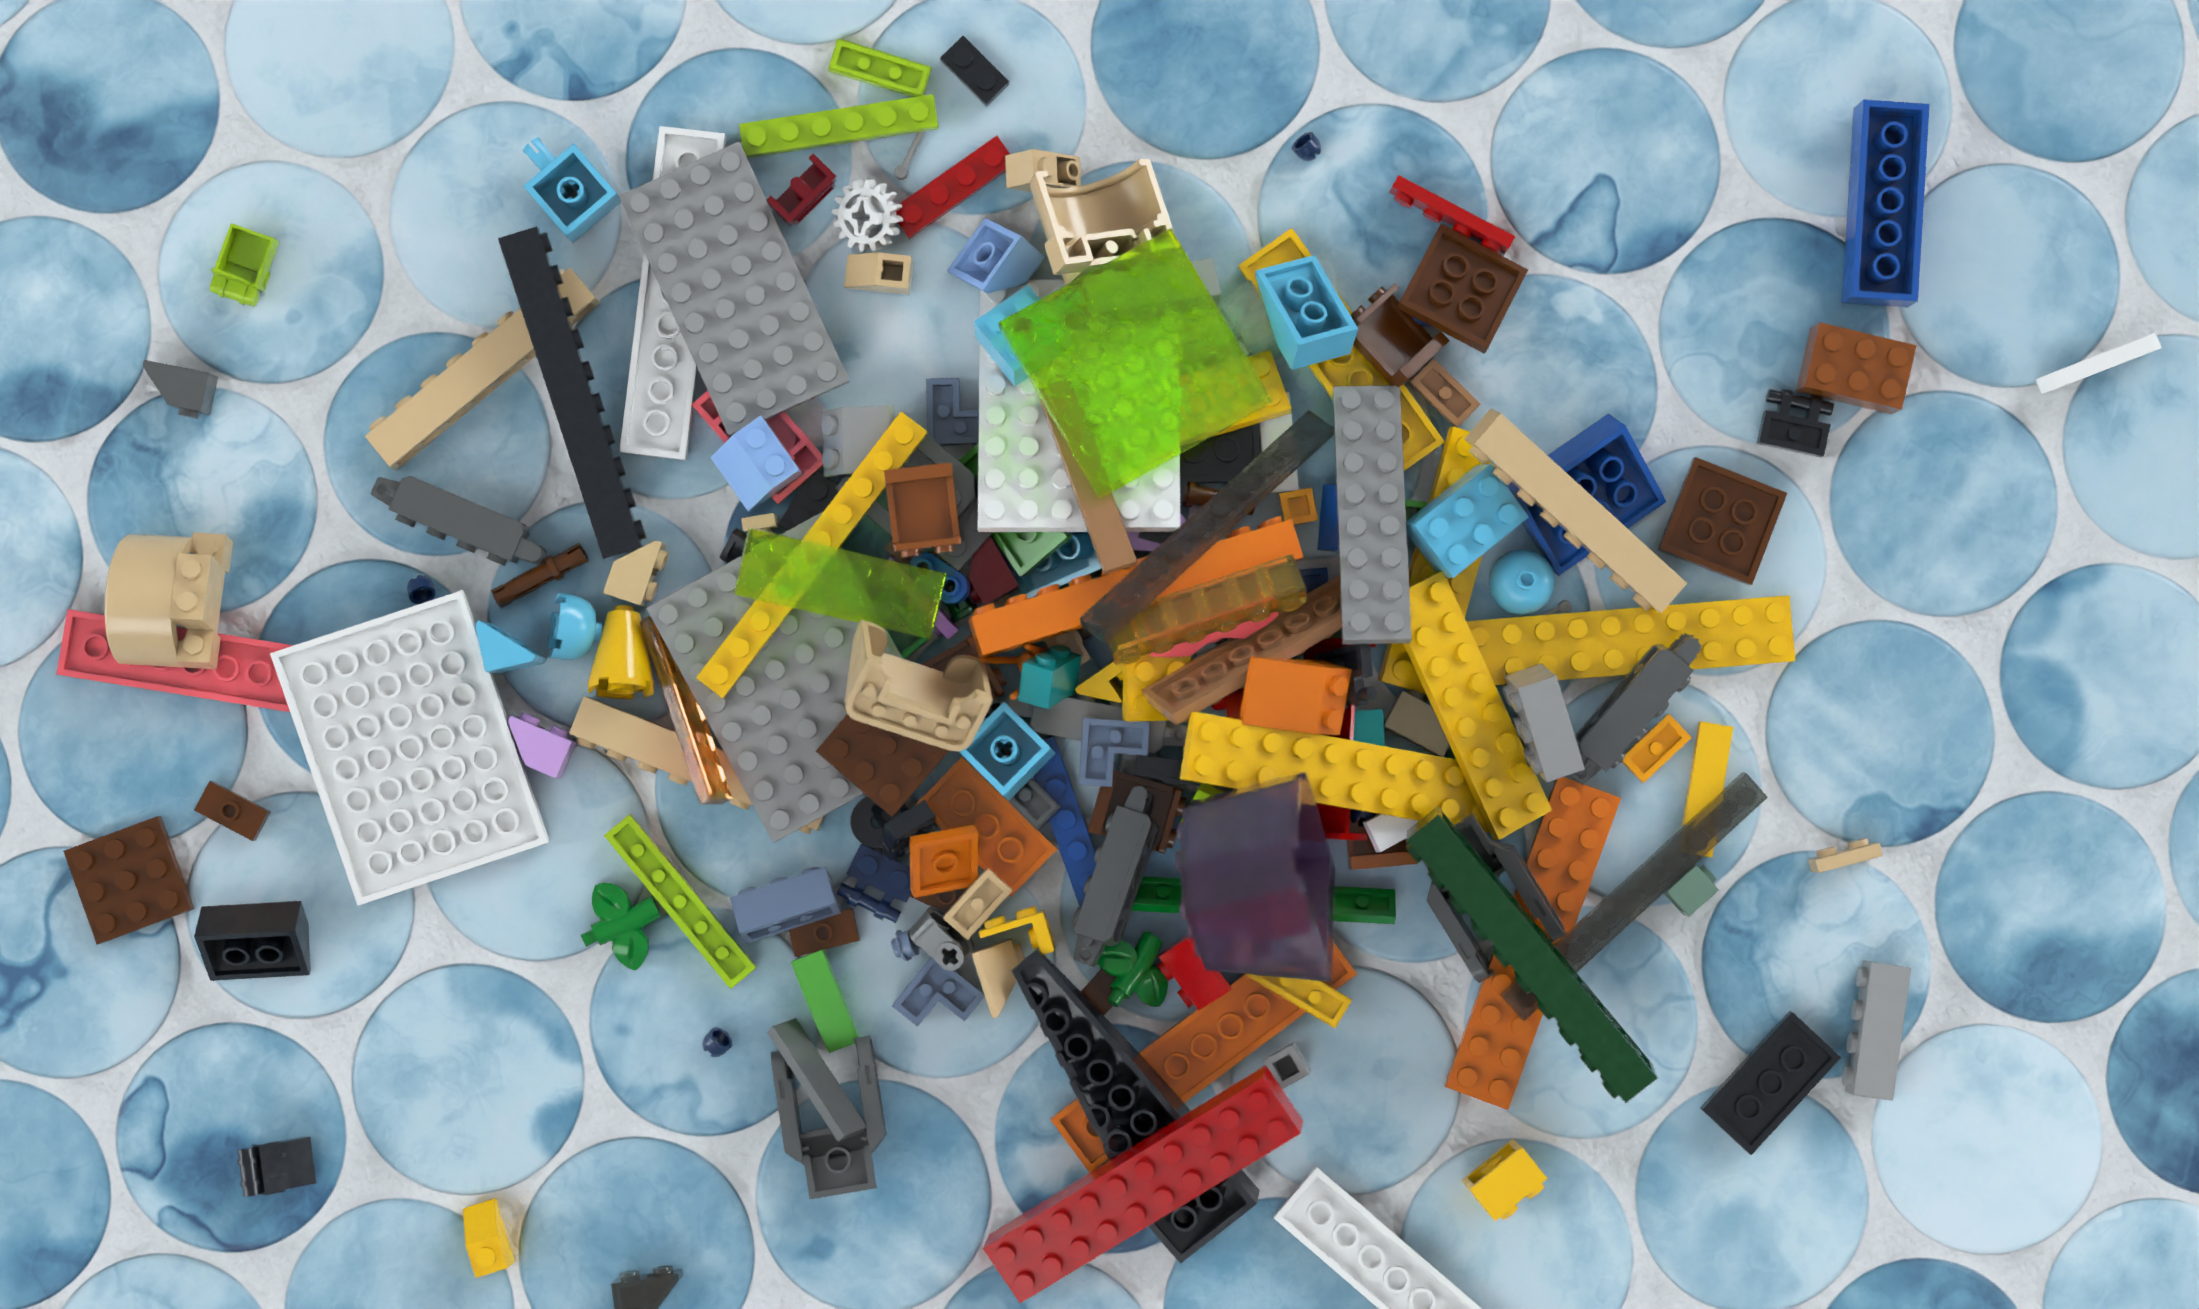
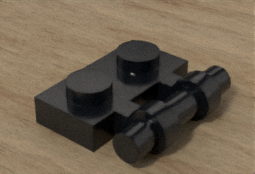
M1768 389L1765 401L1777 404L1778 408L1777 412L1768 410L1763 412L1757 444L1819 458L1824 457L1831 424L1818 422L1819 414L1831 416L1834 403L1822 401V397L1811 395L1808 398L1794 395L1793 391L1782 389L1781 391ZM1790 407L1806 410V419L1789 415Z
M1351 644L1314 655L1315 660L1328 661L1352 669L1345 710L1349 705L1362 706L1367 704L1369 700L1376 698V689L1373 686H1364V678L1373 676L1370 644Z

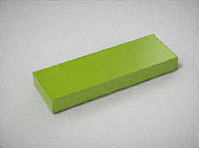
M837 38L828 71L909 97H918L925 94L932 67Z

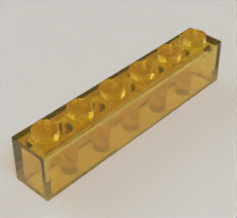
M1291 554L1101 616L1102 630L1114 664H1132L1140 660L1142 656L1153 652L1162 654L1170 651L1175 645L1184 642L1196 643L1203 640L1206 635L1217 631L1221 633L1234 630L1239 624L1248 621L1260 622L1268 618L1270 614L1281 610L1285 612L1296 610L1303 603H1306V587L1294 556Z

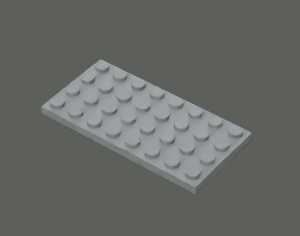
M739 141L619 195L729 437L759 416L768 420L850 382Z

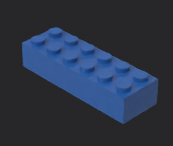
M1863 99L1853 108L1842 303L1907 308L1918 302L1930 104Z

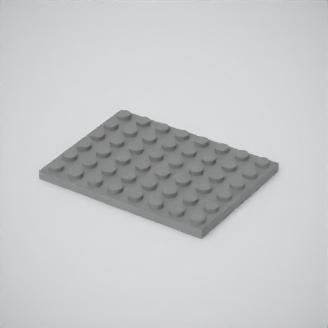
M823 512L646 608L773 843L865 794L816 752L819 746L847 715L845 694L853 638L861 619L877 624L885 630L887 646L884 653L902 658L842 546L724 699L696 679V677Z

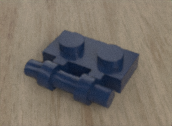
M861 844L846 873L858 879L854 888L841 883L836 894L847 899V904L854 907L859 905L873 912L874 917L882 921L886 918L896 923L901 911L890 905L894 897L905 903L907 902L911 894L910 867L895 859L890 861L885 854ZM868 884L885 892L881 901L864 893Z

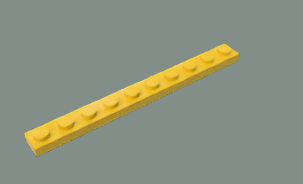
M903 412L897 415L704 666L696 679L724 699L886 489L884 470L902 468L926 437L928 431Z

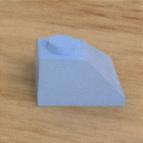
M984 218L947 271L985 293H991L1026 284L1031 276L1035 274L1045 256L1021 235Z

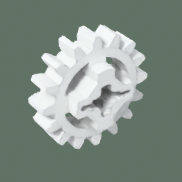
M875 179L866 180L865 183L863 180L853 181V187L850 185L842 188L845 196L835 197L834 200L840 204V207L831 211L832 214L838 215L839 220L833 223V227L842 228L838 237L839 239L848 237V247L852 248L859 245L860 252L869 251L870 248L872 251L882 249V244L885 246L893 243L889 235H898L900 233L899 229L895 227V223L903 221L902 217L896 215V211L902 208V204L893 203L892 200L897 195L895 192L885 193L887 184L880 183L876 186ZM857 198V203L851 206L853 201ZM865 213L870 214V218L865 217ZM883 224V228L878 233V227Z

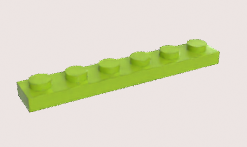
M931 94L741 123L739 128L745 155L747 158L937 130L939 129L935 96Z
M629 814L604 835L730 989L757 968L755 963L632 814Z

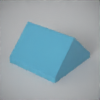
M478 620L475 628L485 672L502 674L541 665L546 662L547 657L494 624Z

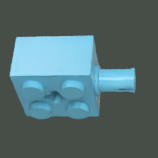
M537 137L531 142L538 149L539 153H536L529 144L524 147L523 152L540 169V172L523 187L565 236L574 243L619 205L621 200L615 190L574 143L555 158L542 143V140ZM571 189L578 193V196L574 199L568 193Z
M1027 285L974 321L975 338L1014 387L1068 351V333L1058 321L1082 306L1077 295L1072 297L1074 292L1071 289L1066 290L1064 294L1049 304H1045Z
M1005 702L988 718L985 716L971 745L959 751L1007 800H1010L1056 754ZM1003 746L1011 748L1012 755L1010 757L1003 756L1001 751Z

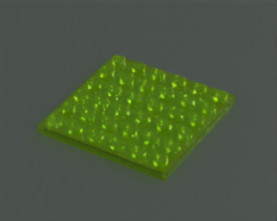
M1172 228L998 323L1001 332L1100 500L1272 402L1268 392Z

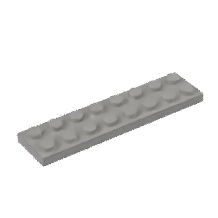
M1333 386L1342 643H1410L1412 637L1400 387Z

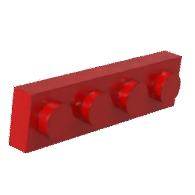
M998 136L989 140L900 203L902 208L896 211V215L902 217L903 221L897 223L908 239L917 235L1006 172L1005 155L1010 153Z
M1400 175L1397 176L1389 192L1394 195L1393 199L1400 205L1411 208L1413 205L1423 210V216L1435 223H1440L1442 220L1453 226L1452 230L1467 238L1472 236L1482 242L1481 245L1496 253L1500 251L1505 254L1516 237Z

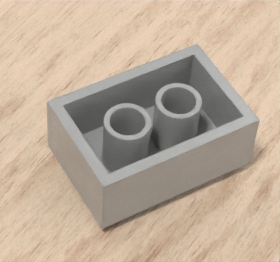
M1542 663L1504 676L1507 686L1502 687L1503 694L1508 706L1512 705L1516 717L1512 718V723L1518 737L1522 736L1526 746L1523 752L1529 767L1531 766L1535 775L1539 774L1546 782H1550L1585 770L1557 676Z

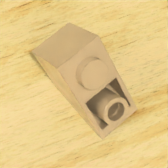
M1037 149L1005 155L1006 188L1031 192L1030 182L1037 171L1043 170L1048 172V176L1044 180L1045 185L1048 187L1071 188L1081 186L1080 157Z
M880 252L849 254L847 257L844 288L910 295L913 272L912 257Z
M655 540L613 561L603 593L646 607L648 601L652 602L658 589V583L654 582L658 570L663 571L668 559L669 552L665 551L666 544Z

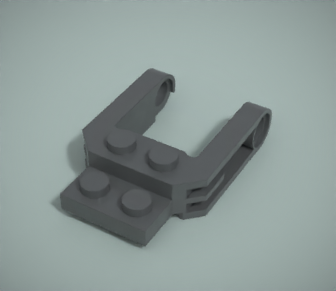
M926 435L916 449L933 464L952 462L961 544H954L955 551L937 554L958 572H961L994 532H978V488L975 475L931 437ZM845 476L835 489L840 491L849 478ZM876 501L866 515L892 537L889 511ZM934 547L921 548V553L935 551Z
M1474 814L1454 824L1498 878L1503 872L1508 874L1535 920L1539 918L1549 934L1551 942L1566 934L1560 918L1515 845L1493 839L1489 840ZM1431 881L1427 903L1470 973L1478 983L1493 976V969H1488L1490 965L1488 958L1461 914L1451 904L1449 900L1451 898L1449 896L1450 892L1445 886L1439 889Z
M870 1035L853 1038L858 1056L859 1067L857 1068L867 1128L862 1133L840 1142L837 1141L829 1127L810 1130L806 1134L802 1132L794 1074L779 1051L771 1052V1065L784 1151L805 1166L809 1199L877 1188L872 1154L885 1138L887 1132L873 1043Z

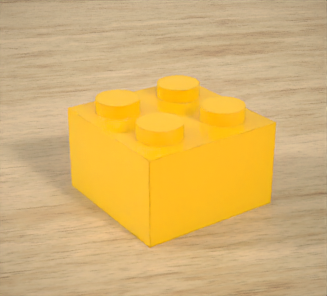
M1512 1139L1461 1181L1484 1210L1496 1221L1499 1218L1505 1220L1514 1214L1518 1209L1516 1204L1526 1196L1528 1199H1531L1541 1192L1544 1188L1542 1183L1548 1178L1523 1147Z

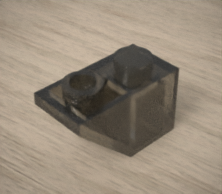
M664 1265L653 1268V1273L640 1275L639 1270L619 1273L620 1278H616L611 1283L614 1309H658L682 1278V1269L673 1270V1265Z

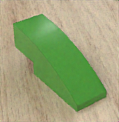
M825 949L791 961L801 990L828 1052L831 1053L854 1044L853 1038L859 1037Z

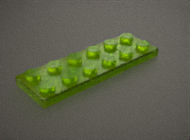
M749 527L733 594L860 623L862 619L877 624L884 629L931 639L947 574Z

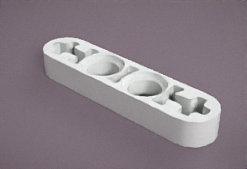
M2153 333L2035 379L2042 395L2162 347L2157 334Z

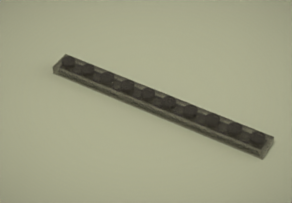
M1308 410L1182 524L1180 529L1171 534L1080 617L1081 626L1106 644L1334 435V427Z
M1742 772L1557 941L1554 946L1573 969L1578 972L1768 797L1747 773ZM1516 980L1499 994L1523 1021L1538 1009L1536 1005L1538 1002L1535 999L1536 995L1532 991L1528 994L1525 993Z

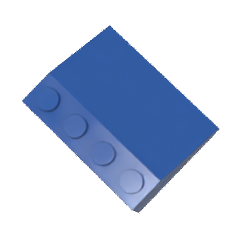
M1610 414L1605 415L1547 455L1627 529L1667 502L1627 427ZM1512 482L1507 486L1528 515V518L1521 524L1558 576L1586 558L1590 552L1582 545L1577 549L1563 537L1566 531L1559 524L1555 528L1548 524L1540 516L1543 510L1534 503L1531 507L1519 498L1516 493L1520 489Z

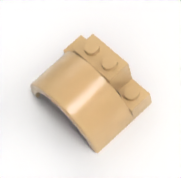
M1138 159L1134 164L1111 177L1078 187L1052 188L1046 186L1044 180L1048 176L1047 170L1037 171L1031 179L1030 189L1047 239L1044 246L1053 275L1062 274L1066 287L1080 286L1083 277L1133 270L1140 263L1168 260L1179 250L1149 159Z
M193 532V537L128 534L121 539L111 559L105 591L106 635L110 651L119 664L217 669L221 639L217 634L225 573H229L233 547V541L226 534ZM176 625H181L187 629L186 635L181 641H178Z

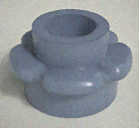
M897 930L895 933L896 938L891 940L893 952L897 958L902 957L904 961H909L913 956L919 954V947L911 940L909 930L904 932Z

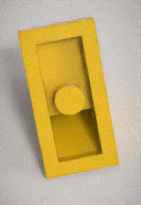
M1132 649V650H1130V651H1128V652H1126V653H1137V652L1135 651V649ZM1123 655L1075 688L1076 692L1080 695L1123 703V689L1115 679L1118 677L1120 681L1123 680Z

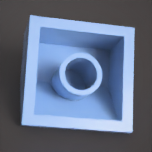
M759 416L733 434L710 457L748 512L803 475L762 416Z

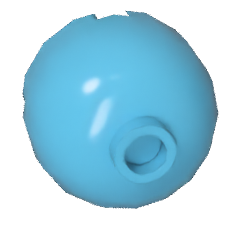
M1526 549L1509 551L1497 559L1491 568L1489 591L1497 606L1508 613L1519 615L1535 613L1544 607L1553 595L1556 582L1554 571L1547 559L1535 551Z
M558 593L554 603L560 604L559 613L552 612L548 649L553 650L548 654V658L574 660L588 653L593 641L599 642L602 633V622L596 621V612L591 603L585 599L574 595Z

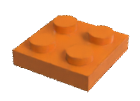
M974 825L909 837L910 890L914 898L968 888L978 878V832Z

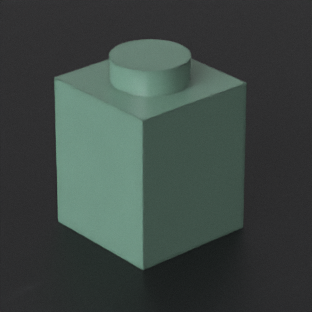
M1690 864L1661 891L1682 915L1690 917L1719 889L1713 884L1716 881L1715 876L1704 865L1699 868L1697 865Z

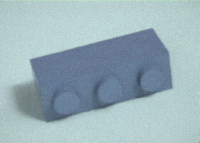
M810 867L803 870L801 875L791 878L779 877L772 880L770 885L760 888H745L739 891L738 895L730 897L739 934L746 944L841 914L832 877L826 867Z

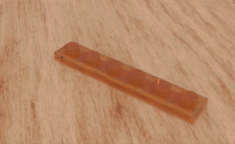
M648 616L640 621V625L700 805L724 804L733 798L706 718L651 616Z

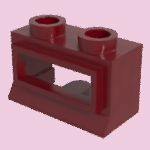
M814 153L809 157L813 164L800 177L792 178L790 187L777 200L771 195L766 199L770 208L789 226L793 223L797 226L836 187L837 176Z

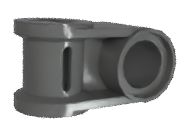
M931 906L911 927L909 936L918 947L927 952L942 968L949 971L957 970L963 965L965 960L972 956L974 951L973 940L971 937L968 940L965 939L943 919L945 914L943 910Z

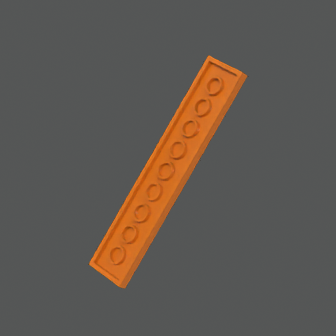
M1566 777L1556 779L1548 798L1552 811L1542 816L1525 862L1566 930L1565 935L1552 942L1563 957L1621 800L1620 797L1585 784L1582 785ZM1515 889L1514 898L1550 940V936L1539 918L1535 920L1519 892ZM1492 952L1488 969H1493L1494 975L1482 981L1444 1086L1508 1110L1543 1013L1536 1005L1538 1003L1535 999L1536 995L1532 991L1528 994L1525 993L1516 982L1515 970L1512 966L1509 965L1505 968Z
M1318 920L1311 923L1274 951L1275 954L1335 990L1357 975ZM1243 974L1229 984L1232 988L1231 991L1198 1011L1196 1009L1138 1053L1185 1103L1306 1013V1011ZM1077 1098L1050 1118L1089 1173L1108 1160L1103 1149V1143L1098 1133L1093 1130Z

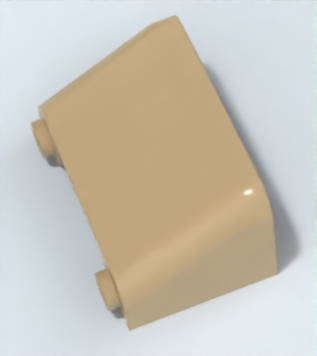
M861 619L853 638L845 694V708L850 718L949 751L957 752L968 748L973 742L993 702L985 663H981L979 658L962 654L952 658L944 672L884 653L887 646L885 630L877 624Z

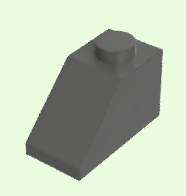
M148 360L143 361V368L166 403L179 409L178 415L198 419L199 413L211 415L218 382L217 376L209 372Z

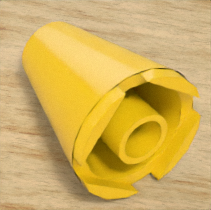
M618 605L614 607L613 611L607 613L587 683L589 693L596 689V696L626 700L633 699L634 693L643 692V698L654 694L655 684L641 615L634 611V607Z

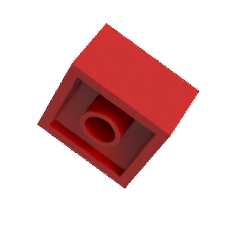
M1190 931L1158 954L1162 962L1157 966L1168 981L1172 978L1176 979L1181 986L1177 993L1188 1008L1194 1004L1199 1011L1232 990L1231 986Z

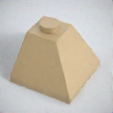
M1012 938L976 949L972 952L992 1018L999 1017L1016 983L1012 969L1025 959L1021 944L1014 945Z

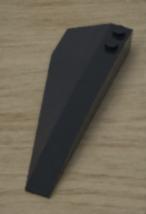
M1038 948L1012 969V973L1030 1008L1034 1010L1041 1023L1040 1027L1045 1037H1048L1056 1052L1055 1056L1060 1066L1067 1073L1070 1079L1069 1083L1093 1130L1098 1133L1108 1159L1112 1160L1191 1111L1125 1037ZM1240 1170L1148 1227L1181 1264L1257 1204L1260 1190L1244 1171Z

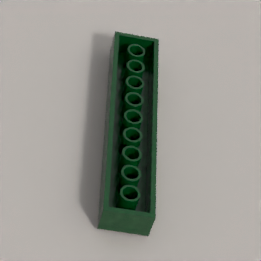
M1435 807L1407 830L1406 849L1418 863L1423 860L1428 865V876L1439 889L1444 886L1450 892L1449 896L1451 897L1449 900L1461 915L1466 912L1472 918L1470 920L1472 922L1471 927L1482 941L1489 939L1492 942L1493 954L1505 968L1509 965L1512 966L1515 970L1516 982L1525 993L1528 994L1532 991L1536 995L1535 999L1538 1002L1536 1005L1548 1020L1553 1017L1558 1022L1556 1024L1560 1028L1558 1032L1570 1046L1576 1043L1581 1054L1580 1058L1592 1073L1596 1070L1601 1073L1602 1085L1614 1099L1620 1096L1627 1103L1658 1079L1653 1063L1440 807Z

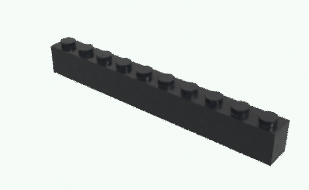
M536 226L500 237L498 241L602 558L605 559L643 546L641 540L647 538L641 519L636 521L634 519L631 508L636 507L631 488L624 489L621 476L626 475L621 457L614 458L610 446L616 443L610 424L604 426L600 413L605 412L600 393L593 394L589 382L595 380L589 360L583 362L579 349L584 348L579 329L572 330L568 318L574 316L568 296L562 298L558 285L563 284L557 264L551 266L548 253L552 252L553 249L547 232L541 233L540 229Z

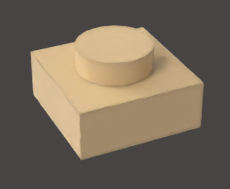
M775 513L741 518L743 532L746 534L752 533L753 538L771 536L772 530L779 529L778 517Z

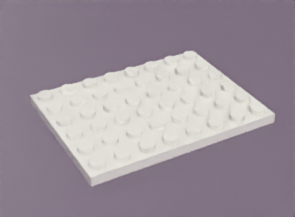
M1028 280L1026 284L991 293H985L980 290V317L1027 285L1045 304H1049L1064 294L1066 290L1071 289L1074 292L1072 297L1077 295L1082 305L1079 292L1081 285L1066 287L1064 280ZM1082 305L1079 309L1077 308L1058 321L1068 333V351L1015 387L980 344L978 532H1088L1038 397V390L1069 381L1071 382L1126 532H1180L1178 316L1170 319H1165L1162 316L1152 317L1145 322L1137 324L1130 321L1120 322L1113 327L1102 329L1098 326H1087Z
M464 590L270 653L358 906L550 842L516 741L508 724V718L493 674L485 672L475 622Z

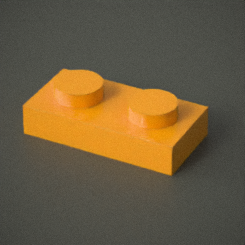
M1666 714L1638 742L1625 752L1626 755L1622 763L1641 783H1644L1692 737L1670 714Z

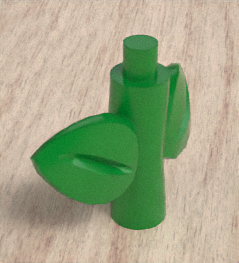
M599 883L595 885L592 893V906L594 913L600 921L591 924L592 930L581 934V938L586 947L595 942H598L601 946L612 941V951L618 961L635 971L641 967L649 951V940L641 928L660 918L661 913L652 896L630 908L631 903L624 889L611 883Z
M1143 932L1135 948L1125 940H1121L1120 943L1113 947L1106 945L1097 965L1107 974L1116 977L1109 986L1112 991L1107 999L1109 1004L1118 1007L1123 998L1129 999L1133 992L1136 991L1138 998L1144 1004L1152 1007L1162 1005L1167 994L1168 981L1160 969L1152 966L1163 946V942L1157 936L1149 932Z

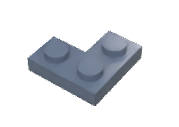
M959 378L926 379L927 435L940 446L978 444L979 410L960 411Z
M1083 718L1078 785L1112 787L1114 753L1148 756L1150 722Z
M930 957L892 1007L918 1027L939 1001L965 1022L985 995L956 970H945Z

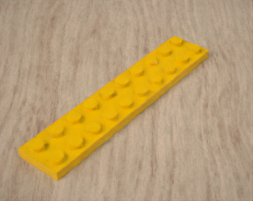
M1790 595L1668 605L1662 613H1659L1652 607L1648 611L1638 607L1466 621L1495 685H1506L1504 676L1541 663L1553 672L1558 680L1627 675L1652 645L1662 644L1668 649L1679 638L1678 636L1685 633L1699 639L1698 641L1702 645L1701 650L1696 654L1697 657L1689 665L1693 670L1795 661Z
M1191 712L1180 780L1416 821L1421 820L1435 807L1439 806L1453 824L1474 814L1484 832L1490 833L1456 759L1320 734L1242 724V720L1205 713Z

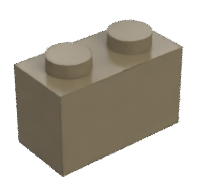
M1414 689L1409 690L1408 693L1399 691L1384 720V728L1436 756L1443 757L1449 747V743L1432 706L1425 703L1428 697Z

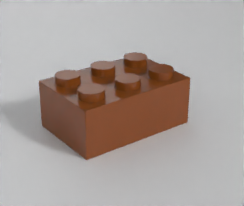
M1819 322L1811 327L1796 392L1888 414L1896 413L1903 408L1917 345Z

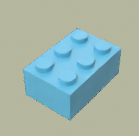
M1491 464L1476 465L1406 521L1407 534L1435 572L1442 571L1446 578H1454L1528 518V515L1506 484L1493 474L1495 469Z

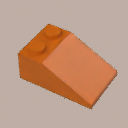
M1250 656L1239 720H1242V724L1310 734L1340 735L1352 669L1323 660Z

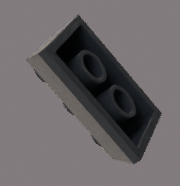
M301 901L201 907L194 937L210 981L310 975L309 924Z

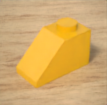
M496 1198L463 1208L465 1245L475 1278L511 1266L515 1259Z

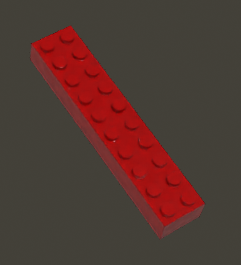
M1265 1065L989 1234L983 1250L1019 1303H1022L1300 1135L1303 1119Z

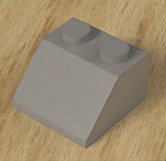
M894 406L841 407L822 411L821 431L823 438L822 463L824 466V477H851L894 421Z

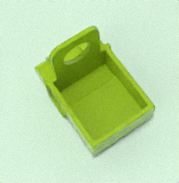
M231 223L215 268H211V272L214 275L210 283V292L218 294L222 298L227 297L238 301L239 304L255 307L260 298L259 291L264 292L271 275L268 272L279 241Z

